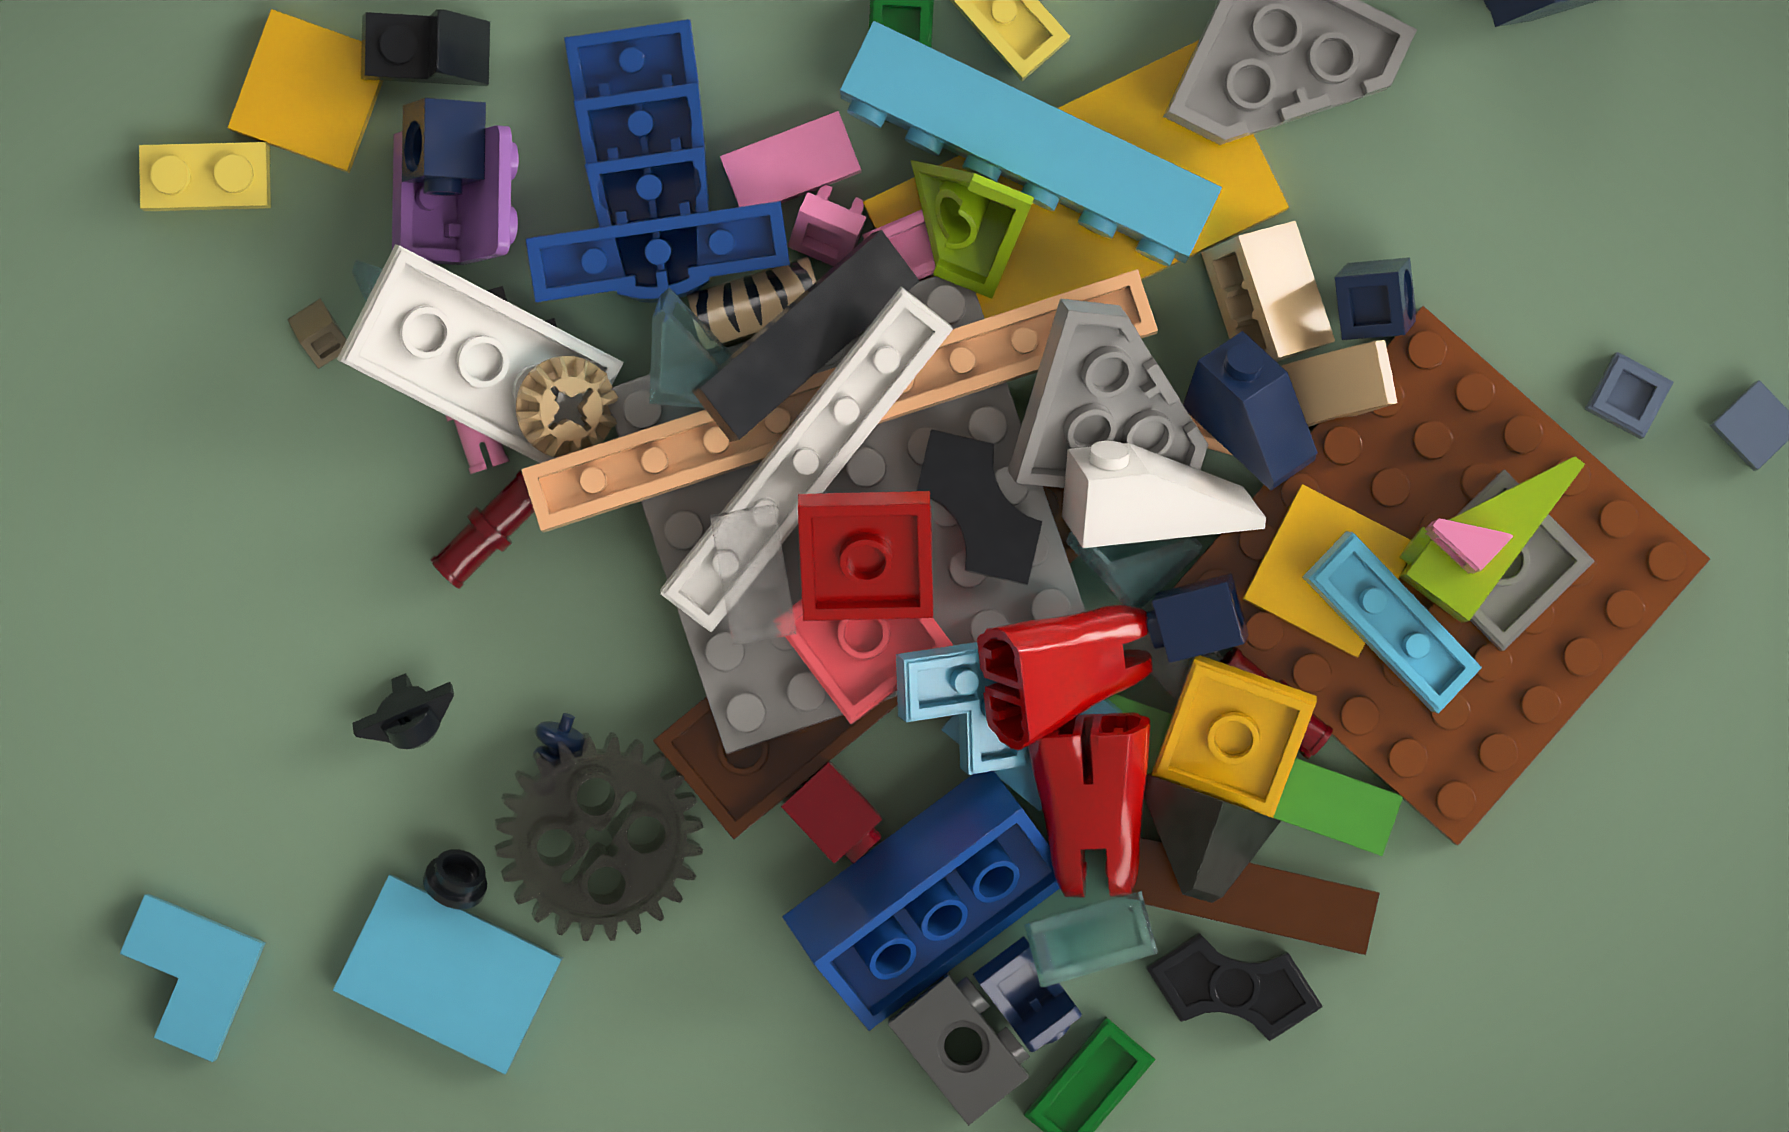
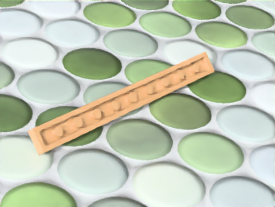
M1138 269L953 329L878 424L1037 373L1060 298L1120 305L1136 328L1141 339L1157 334L1158 329ZM835 368L812 375L737 441L730 442L705 409L521 469L540 530L544 533L762 462Z

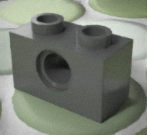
M947 972L888 1020V1025L969 1126L1029 1078L1027 1071L1021 1064L1030 1055L1007 1027L996 1033L981 1015L990 1005L966 976L956 983ZM959 1027H968L975 1030L982 1039V1046L978 1055L972 1060L965 1062L952 1059L944 1048L947 1035Z

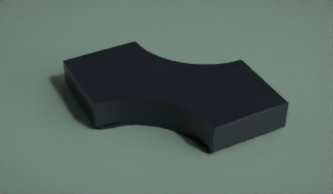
M931 429L917 491H930V499L944 507L957 522L966 545L965 571L1028 586L1043 521L1029 517L1019 511L1002 493L993 470V443Z
M1197 933L1145 967L1180 1022L1204 1013H1228L1249 1021L1268 1041H1271L1323 1007L1288 952L1265 961H1240L1219 953L1200 933Z

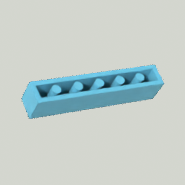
M873 21L840 89L841 99L850 103L847 113L877 128H881L885 120L908 131L904 140L911 145L936 156H939L942 148L966 158L962 166L966 171L976 173L995 182L998 181L1000 175L1023 186L1022 193L1035 197L1033 200L1034 204L1047 210L1055 211L1057 204L1060 203L1081 213L1078 220L1081 226L1109 239L1113 238L1116 231L1139 241L1135 249L1138 253L1165 266L1170 267L1174 258L1186 263L1222 189L1219 185L876 21Z

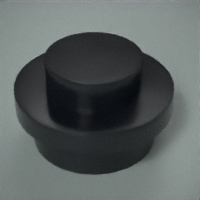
M450 849L442 852L428 864L423 876V884L427 893L438 903L453 909H469L478 905L486 893V871L483 863L475 855L460 849Z

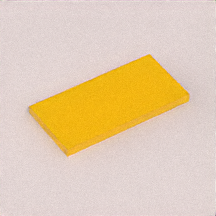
M1199 40L1058 108L1222 187L1189 258L1289 209L1286 199L1254 134L1219 145L1163 117ZM959 155L938 166L966 171L962 168L966 158ZM1001 175L997 181L1020 192L1023 189L1022 185ZM914 177L863 201L864 208L874 229L922 210ZM1032 203L993 298H988L979 293H976L986 319L1138 269L1142 281L1169 268V266L1157 263L1138 253L1135 249L1139 241L1118 231L1115 232L1112 239H1109L1086 229L1078 223L1081 213L1060 203L1057 204L1055 211L1047 210ZM1174 258L1170 267L1181 261Z

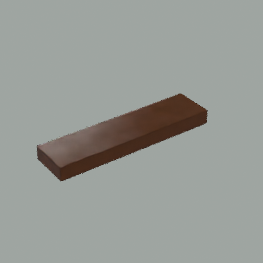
M1140 837V861L1137 881L1130 895L1115 897L1366 955L1380 893L1249 862L1225 895L1217 901L1210 903L1183 895L1162 842Z

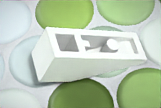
M1106 440L1096 442L1091 447L1067 450L1062 517L1082 548L1265 529V515L1245 488L1233 482L1130 443Z

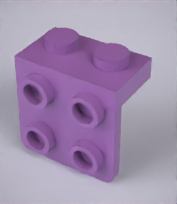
M494 125L485 128V180L462 186V195L456 196L427 195L423 193L424 184L402 182V131L394 134L392 250L396 244L434 264L467 265L504 256L508 253L510 245L516 238L518 229L517 212L511 206V180L516 176L519 163L518 148L512 142V133L509 126Z

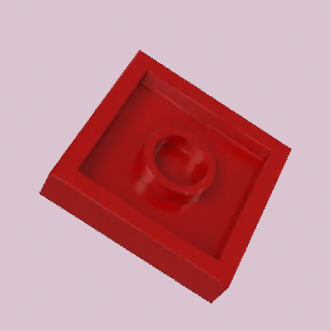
M930 491L798 494L803 621L933 618L932 506H930Z

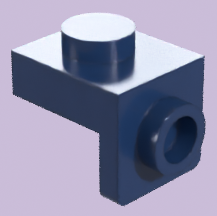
M1025 936L1021 937L973 973L978 983L1030 1052H1035L1043 1045L1059 1040L1069 1030L1070 1025L1082 1015Z

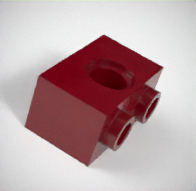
M831 761L781 806L833 864L844 855L854 864L882 838V835L874 827L883 817Z

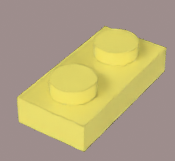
M950 0L1021 81H1024L1070 40V35L1039 0Z
M267 142L139 145L140 209L143 211L271 208L270 145Z

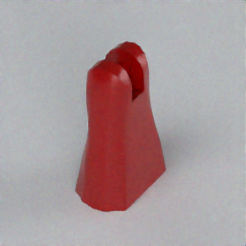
M1110 605L1067 616L1028 620L987 628L983 634H980L977 637L980 669L983 672L984 678L997 682L985 686L983 695L988 726L997 735L1000 742L1011 749L1021 750L1057 730L1099 702L1134 686L1146 678L1153 671L1151 653L1139 649L1123 650V644L1140 639L1149 633L1146 611L1142 608L1128 605Z
M1135 712L1078 715L1057 730L1028 745L1032 771L1047 829L1052 866L1058 886L1065 897L1085 898L1086 875L1088 869L1087 862L1085 861L1086 849H1106V875L1108 877L1110 897L1130 895L1134 888L1140 861L1142 807L1148 769L1149 717Z

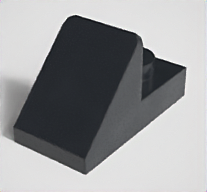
M436 9L430 16L366 12L362 16L361 79L475 86L489 85L490 21L444 9Z

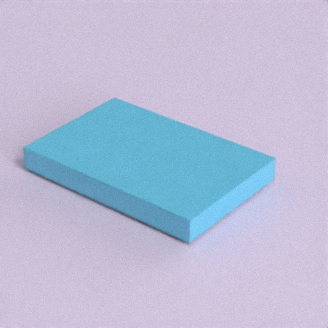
M391 874L388 876L333 991L506 1074L563 957L464 909L446 907L435 901L427 891Z

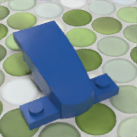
M691 19L564 37L575 100L573 102L586 162L585 168L599 227L526 238L535 302L617 291L619 295L644 303H670L697 292L710 282V277L790 265L781 201L709 211L704 125Z

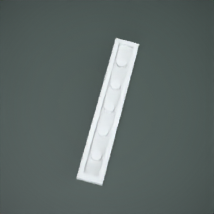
M900 287L661 587L660 594L709 632H712L797 526L798 494H817L825 491L951 333L953 327L907 290Z

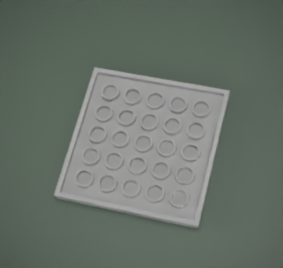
M937 276L918 282L908 291L949 323L953 329L985 319L976 292ZM866 329L816 373L837 367ZM748 341L614 386L612 390L615 391L619 398L615 403L609 404L608 407L611 415L616 419L617 424L615 427L618 436L622 437L705 410L691 390ZM1007 382L877 424L823 492L917 491L931 429L993 443V470L1002 493L1019 511L1029 517L1043 521L1028 586L965 571L966 545L961 529L944 507L930 499V506H932L934 620L953 645L977 642V637L983 634L987 628L1086 612L1043 486L1015 483L1008 472L1021 429V422ZM760 463L641 501L667 580ZM798 524L712 632H709L677 607L726 754L843 715L773 621L802 599ZM897 691L885 700L897 697Z

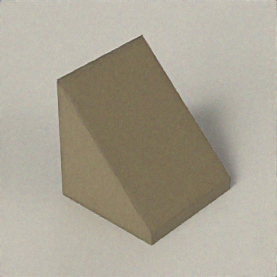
M321 298L287 319L299 343L318 369L339 356L347 339Z

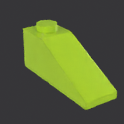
M1574 456L1448 519L1513 535L1510 541L1481 571L1468 574L1425 534L1427 531L1422 526L1400 555V558L1407 562L1408 565L1399 577L1459 622L1470 621L1576 478L1585 463Z

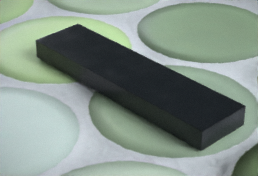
M882 230L874 232L691 391L729 441L740 440L864 331L900 287L909 291L919 282V279Z

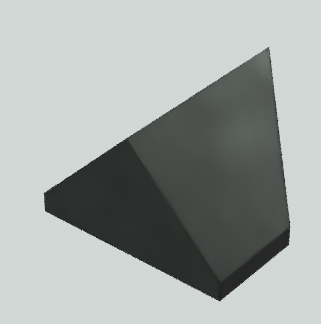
M1149 774L1146 776L1144 798L1182 894L1210 903L1217 901L1225 895L1281 821Z

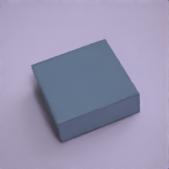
M1616 352L1611 358L1585 410L1642 439L1648 432L1674 382Z
M1758 380L1710 426L1753 471H1756L1789 441V410Z

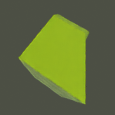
M910 160L936 268L933 275L992 299L1035 197L976 173Z

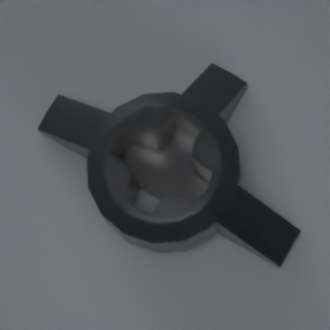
M405 673L391 679L393 693L382 701L376 713L352 723L353 734L356 737L391 743L398 749H415L427 744L435 736L454 697L453 685L451 682L425 691L419 686H412L409 677Z

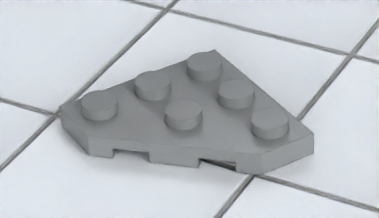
M1218 0L1163 117L1222 145L1385 91L1392 85L1417 29L1360 0Z
M1060 298L1008 468V472L1015 483L1064 488L1067 450L1091 447L1096 442L1106 440L1130 443L1200 470L1208 443L1121 306Z

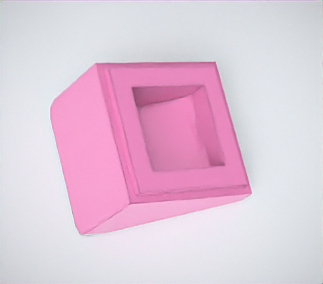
M1440 518L1432 521L1425 528L1427 531L1425 534L1468 574L1481 571L1513 537L1509 533Z

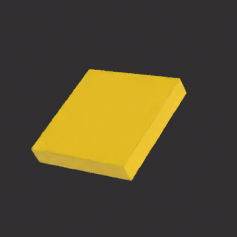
M271 9L227 128L241 135L261 142H267L269 145L350 173L383 81L361 79L362 41Z
M1302 484L1294 496L1242 599L1358 658L1365 642L1302 577L1346 531L1353 532L1399 579L1407 563L1400 558V555L1411 540Z
M1201 655L1195 656L1153 766L1152 776L1273 818L1317 703V696Z

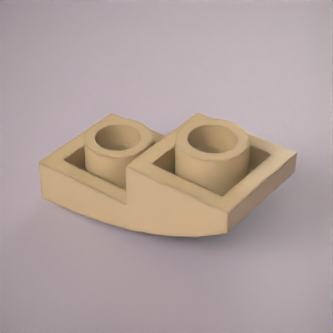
M1385 340L1360 344L1281 365L1288 372L1308 427L1335 418L1361 415L1397 403Z

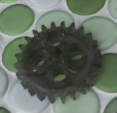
M588 732L582 734L581 747L578 752L572 753L563 740L558 741L557 752L559 759L551 762L544 755L536 752L534 759L540 772L533 777L517 770L515 777L524 789L522 795L503 793L501 797L503 803L514 812L513 817L495 819L496 829L504 834L511 835V839L502 841L494 846L497 857L515 859L514 862L507 865L501 871L504 882L523 880L524 882L513 894L515 901L520 905L536 898L537 902L532 911L533 919L539 923L554 912L556 914L555 930L559 935H563L574 921L578 922L583 941H589L595 925H603L609 940L615 941L618 922L625 920L637 935L641 933L639 915L645 911L659 921L664 919L662 909L658 904V901L663 896L678 903L683 900L677 887L673 884L676 878L684 880H695L696 878L694 870L683 861L684 857L702 855L703 848L699 843L688 839L687 835L697 832L704 827L700 817L684 815L683 813L692 808L697 803V799L693 792L674 794L683 783L684 776L677 770L661 776L660 774L667 760L666 757L659 751L644 762L642 760L644 745L639 739H635L625 753L620 751L618 737L612 732L607 736L603 749L595 748ZM601 778L609 782L610 793L602 804L589 807L577 801V792L586 780ZM629 791L635 792L636 798L633 803L626 806L612 820L611 818L617 812L625 794ZM647 816L660 821V831L657 837L650 843L644 845L635 844L627 839L628 829L636 819ZM609 824L607 830L612 838V842L607 846L597 842L587 852L590 842L585 834L586 831L591 827L602 831ZM562 829L571 835V842L563 854L556 857H547L538 852L537 843L546 831ZM586 853L587 855L582 860L574 878L570 882L562 881L563 873L576 864ZM612 867L621 873V879L617 888L610 893L604 895L595 894L588 889V880L597 869Z

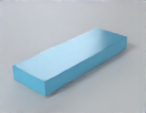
M1346 531L1303 575L1302 578L1430 711L1439 713L1482 668L1353 532Z

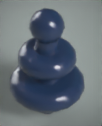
M563 713L560 723L545 721L538 724L535 728L537 738L545 744L544 746L537 747L533 752L534 760L542 766L540 773L535 775L532 782L533 789L538 794L547 795L552 793L556 787V780L554 778L556 773L567 772L573 766V760L568 753H581L587 746L584 735L572 728L575 717L571 714Z

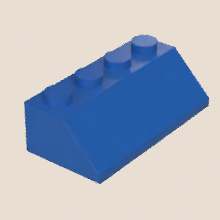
M994 771L973 774L867 854L859 858L854 864L808 896L804 901L783 915L782 918L813 964L868 1031H870L1060 888L1054 874L1049 844Z

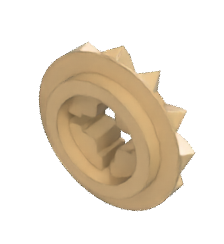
M558 356L538 364L524 378L516 398V417L521 432L533 447L549 456L561 457L604 442L611 428L617 424L616 419L611 415L608 405L615 403L619 397L612 390L613 387L607 373L595 364L576 356ZM552 387L569 397H574L578 393L583 394L588 390L582 396L583 400L577 406L579 413L582 415L580 419L585 423L583 427L566 418L558 423L553 422L548 427L555 420L554 415L560 409L555 401L556 396L550 390Z

